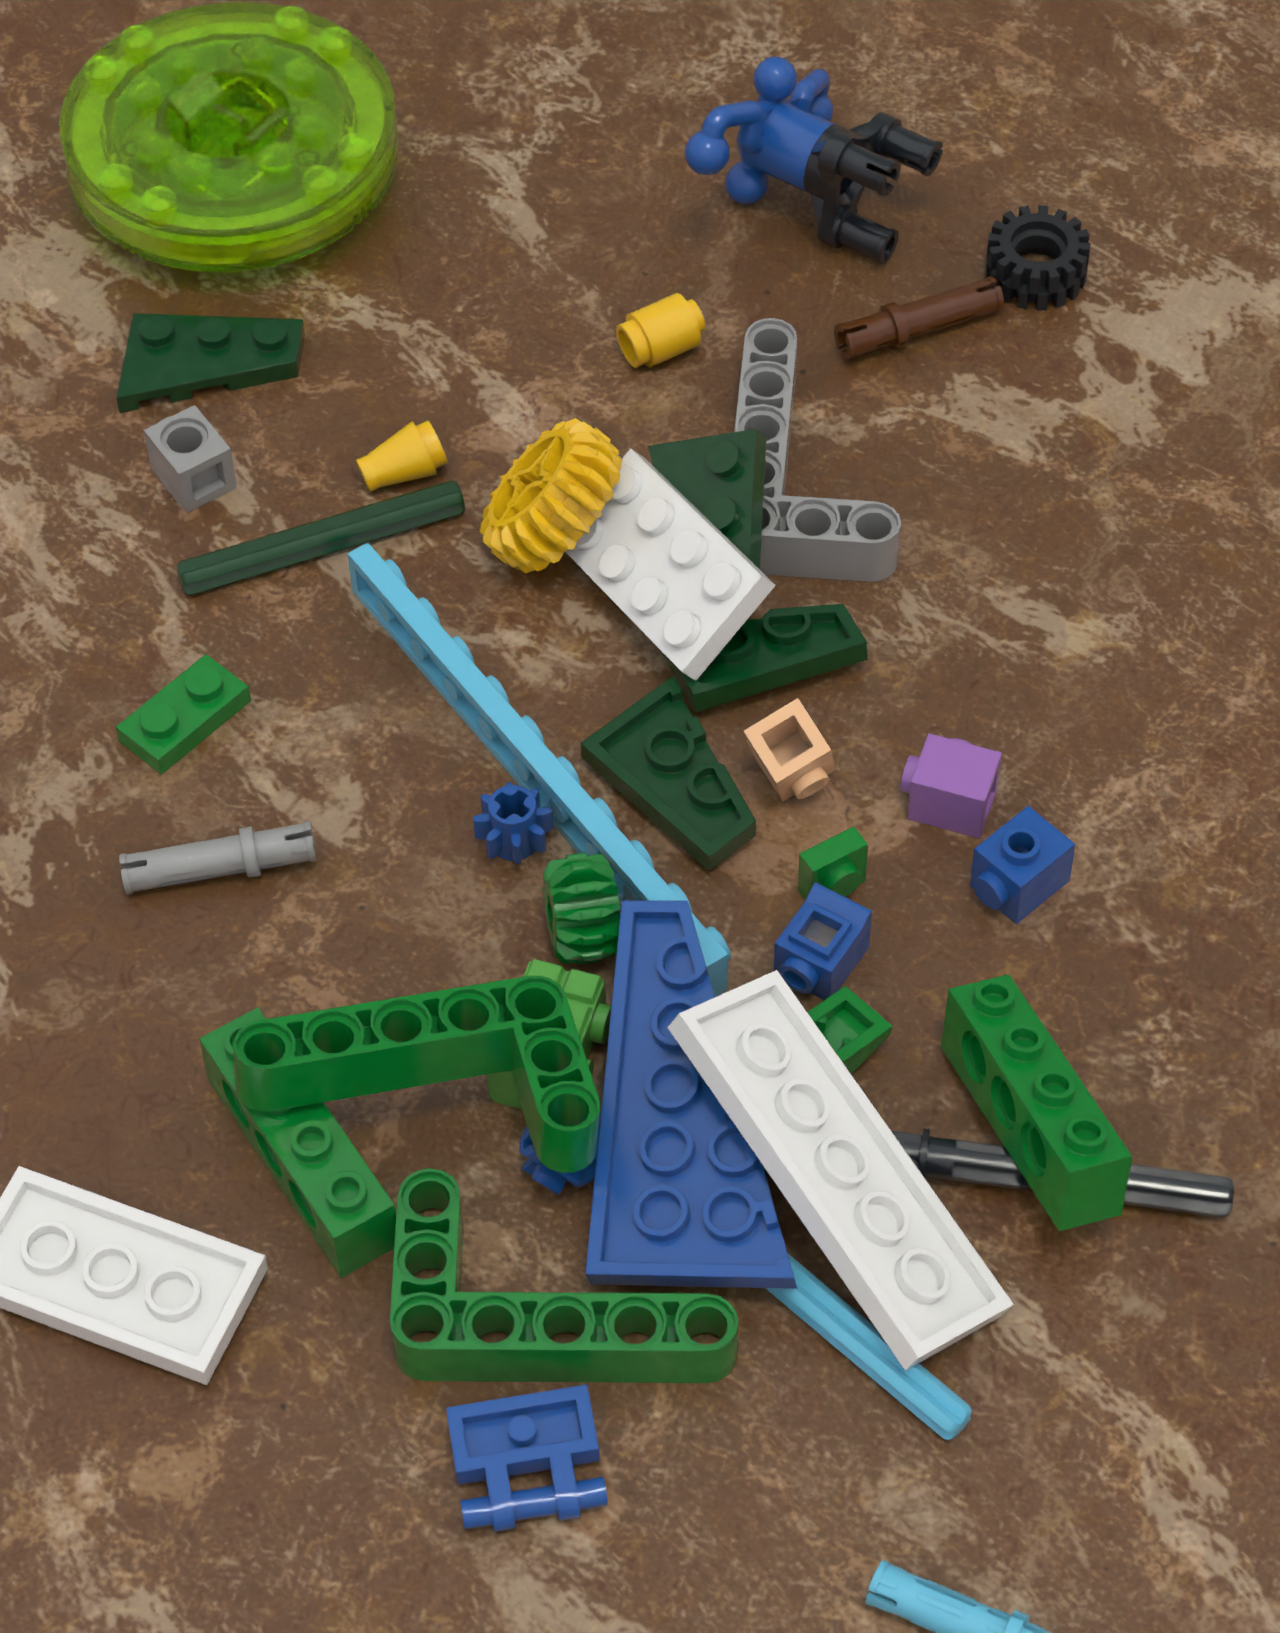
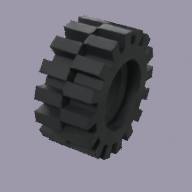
M1039 205L1038 213H1031L1029 206L1019 207L1018 217L1010 210L1003 214L1002 223L996 220L992 225V231L988 237L985 275L986 277L993 276L997 280L996 286L990 288L994 289L1000 286L1006 303H1009L1016 297L1018 298V308L1027 310L1028 302H1036L1037 310H1047L1048 301H1052L1055 307L1058 308L1065 305L1066 296L1073 301L1079 295V289L1084 288L1091 245L1089 243V233L1087 229L1081 230V221L1076 217L1066 222V211L1058 209L1053 216L1048 214L1049 206ZM1036 253L1047 255L1054 260L1035 262L1021 256Z

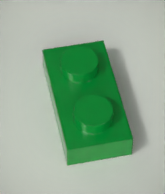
M205 654L116 726L118 740L162 775L251 702L249 686Z

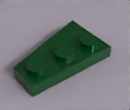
M133 313L116 397L119 413L139 410L138 401L168 395L171 403L192 399V390L223 385V387L232 391L298 377L305 339L303 319Z
M757 429L648 446L653 467L760 569L766 438Z
M844 604L769 609L763 619L746 620L696 681L681 672L662 652L694 712L868 660L867 641Z
M674 675L581 742V758L708 871L712 870L756 836V820L725 765L719 764L708 745L706 732L697 716L693 717L683 701V691Z

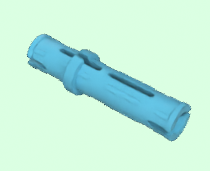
M882 1560L876 1569L868 1589L871 1592L866 1596L867 1605L895 1614L935 1633H1051L1042 1627L1030 1623V1615L1015 1609L1011 1615L999 1609H994L959 1592L911 1574L885 1560Z

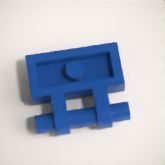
M587 1384L446 1407L457 1484L486 1480L489 1496L460 1500L464 1529L493 1525L494 1532L515 1529V1521L557 1514L558 1520L563 1521L580 1518V1510L608 1506L604 1477L575 1481L574 1465L600 1461L598 1440ZM550 1470L553 1485L511 1492L508 1476Z

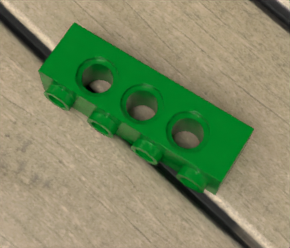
M1007 974L949 988L941 1048L1057 1230L1060 1232L1120 1216L1124 1204L1132 1155L1011 976Z
M257 1007L199 1038L208 1081L339 1277L343 1278L394 1249L396 1229L395 1205L324 1102L276 1111H257L248 1108L239 1100L235 1091L234 1038L245 1025L266 1019Z

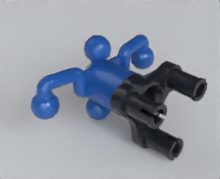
M775 56L765 58L758 64L753 73V84L759 94L758 101L731 103L711 110L704 120L701 131L696 132L685 146V159L689 168L697 174L708 176L720 172L729 160V146L723 137L724 132L727 128L740 126L736 143L741 161L733 165L725 176V188L731 199L740 204L750 205L757 203L768 189L767 175L811 194L818 224V239L835 248H841L843 245L875 259L881 264L887 262L896 248L899 232L896 229H890L859 215L856 206L865 187L877 191L882 196H887L894 186L886 182V177L897 181L901 170L900 163L919 171L926 177L930 176L941 160L943 144L902 127V123L898 118L884 112H879L870 122L852 129L839 126L830 121L833 117V105L829 96H827L830 88V77L825 70L815 69L797 83L796 70L787 59Z

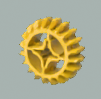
M574 418L567 422L562 421L555 424L551 431L546 430L542 432L534 444H527L525 452L518 459H514L509 471L500 477L501 482L499 486L490 494V504L483 510L482 518L484 520L481 522L480 533L483 535L482 542L492 549L491 553L505 564L527 574L534 570L539 572L545 569L550 562L556 563L560 561L565 551L575 549L577 541L584 534L589 533L590 526L597 518L603 516L602 509L613 498L614 492L612 488L620 480L621 474L619 471L622 465V458L618 455L619 450L610 443L611 439L598 428H593L586 422H581Z

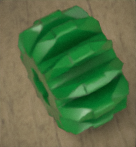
M586 852L565 855L566 858L550 860L543 873L544 886L542 890L547 930L550 934L551 947L554 949L555 956L562 964L578 962L579 965L598 963L600 959L614 957L618 946L621 907L618 899V887L614 880V870L610 867L609 861L603 854L586 855Z

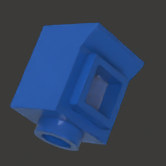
M815 882L801 908L774 943V971L777 970L787 985L793 990L803 994L812 993L823 1000L827 999L841 988L868 950L872 911Z

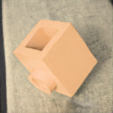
M798 698L744 730L751 754L782 802L794 795L797 799H804L813 795L829 782L828 774L836 770L830 747Z

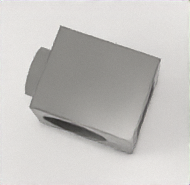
M195 405L173 416L164 418L159 423L144 430L151 470L185 513L237 488L231 448Z

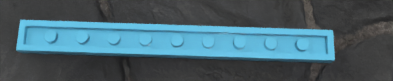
M368 542L347 553L352 592L517 784L529 791L534 788L539 789L540 807L552 808L553 825L577 853L586 852V855H604L609 861L610 867L614 870V880L618 887L619 902L622 904V900H687L692 913L690 902L682 889L675 883L667 885L654 870L653 861L645 847L639 841L632 840L630 842L618 829L615 817L608 805L601 798L592 799L581 786L577 772L572 764L563 756L555 757L545 745L542 733L536 723L527 715L520 717L509 704L508 696L501 683L492 675L485 677L474 664L473 656L466 643L459 636L451 638L443 629L431 603L424 597L417 599L407 588L405 578L396 563L391 559L384 561ZM692 913L714 995L717 997L728 990V961L731 959V953L722 935L712 926L705 928Z

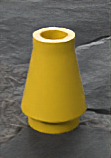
M427 420L419 425H415L411 421L370 453L357 459L356 463L369 491L372 492L381 487L437 475L436 468L447 464L448 461L431 423Z

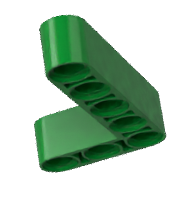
M524 976L263 1019L245 1025L234 1038L235 1091L239 1100L244 1105L257 1111H276L511 1070L535 1153L543 1165L560 1173H574L585 1169L592 1163L597 1153L600 1117L599 1097L567 996L561 985L547 977Z
M428 1168L412 1173L400 1185L397 1198L390 1324L396 1363L401 1371L410 1378L421 1381L710 1383L728 1376L735 1367L738 1356L737 1313L727 1300L718 1295L707 1293L461 1292L464 1226L458 1184L451 1175L443 1170ZM429 1208L444 1210L439 1215L432 1217L418 1215L423 1210ZM431 1268L441 1271L439 1275L429 1279H421L414 1276L424 1269ZM421 1331H432L439 1334L428 1342L420 1343L410 1340L411 1336ZM494 1331L505 1332L509 1335L508 1338L496 1343L484 1342L480 1339L488 1332ZM566 1331L580 1336L577 1340L564 1344L550 1339L557 1333ZM633 1332L644 1333L651 1337L644 1343L639 1344L627 1343L621 1339L626 1334ZM707 1332L715 1334L722 1339L716 1343L706 1345L697 1343L691 1338L697 1334Z

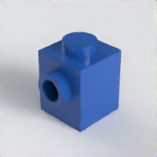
M1028 805L974 848L970 886L984 905L993 910L999 909L1017 924L1070 881L1075 843Z

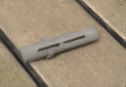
M304 821L301 824L254 832L252 826L239 828V835L131 854H119L120 866H123L121 875L126 895L143 890L245 872L248 878L261 876L262 869L307 861L316 862L317 855L314 849L315 843L311 822Z

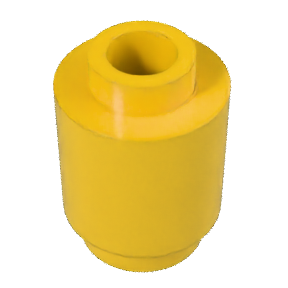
M675 293L627 314L626 322L616 326V336L623 355L632 367L636 368L643 364L647 367H653L698 347L701 344V332L705 331L706 326L703 314L697 303L692 299L686 300L681 294Z

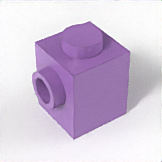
M928 733L920 757L910 755L902 775L900 791L909 794L907 819L981 839L998 790L1002 752L975 746L963 739H948Z

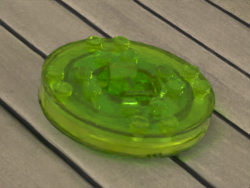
M258 2L211 3L172 11L149 19L139 25L128 27L119 36L99 49L78 72L66 93L60 115V139L70 190L85 218L114 244H121L122 249H129L132 254L138 253L139 257L184 270L238 272L262 269L300 259L333 244L354 229V225L360 224L361 219L367 218L368 212L373 211L389 188L398 161L399 146L394 92L383 65L375 54L348 30L330 20L306 12L304 9L296 6L287 7Z

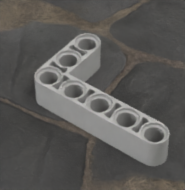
M766 318L754 322L748 327L745 334L734 432L757 429L766 438L760 570L765 575L865 582L881 581L890 577L896 571L898 565L901 533L900 516L894 508L876 501L785 495L796 383L797 334L791 324L781 319Z

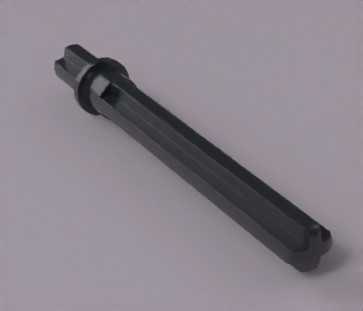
M923 1128L922 1135L891 1131L923 1177L1033 1191L1004 1146L929 1136L930 1129ZM1131 1164L1124 1204L1224 1218L1229 1216L1232 1209L1234 1186L1233 1181L1228 1177Z

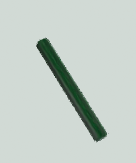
M450 480L182 560L177 564L178 578L186 595H195L461 515L465 511L464 497L457 482Z

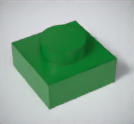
M854 826L799 853L798 891L805 900L815 882L846 897L855 891L861 883L866 881L868 843Z

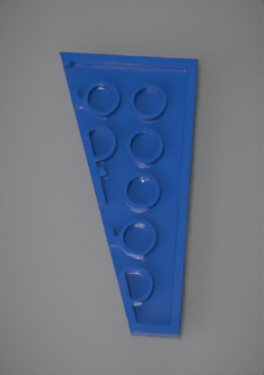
M622 900L585 1274L589 1283L595 1285L798 1289L763 1165L668 1029V1026L679 1013L715 998L687 900Z

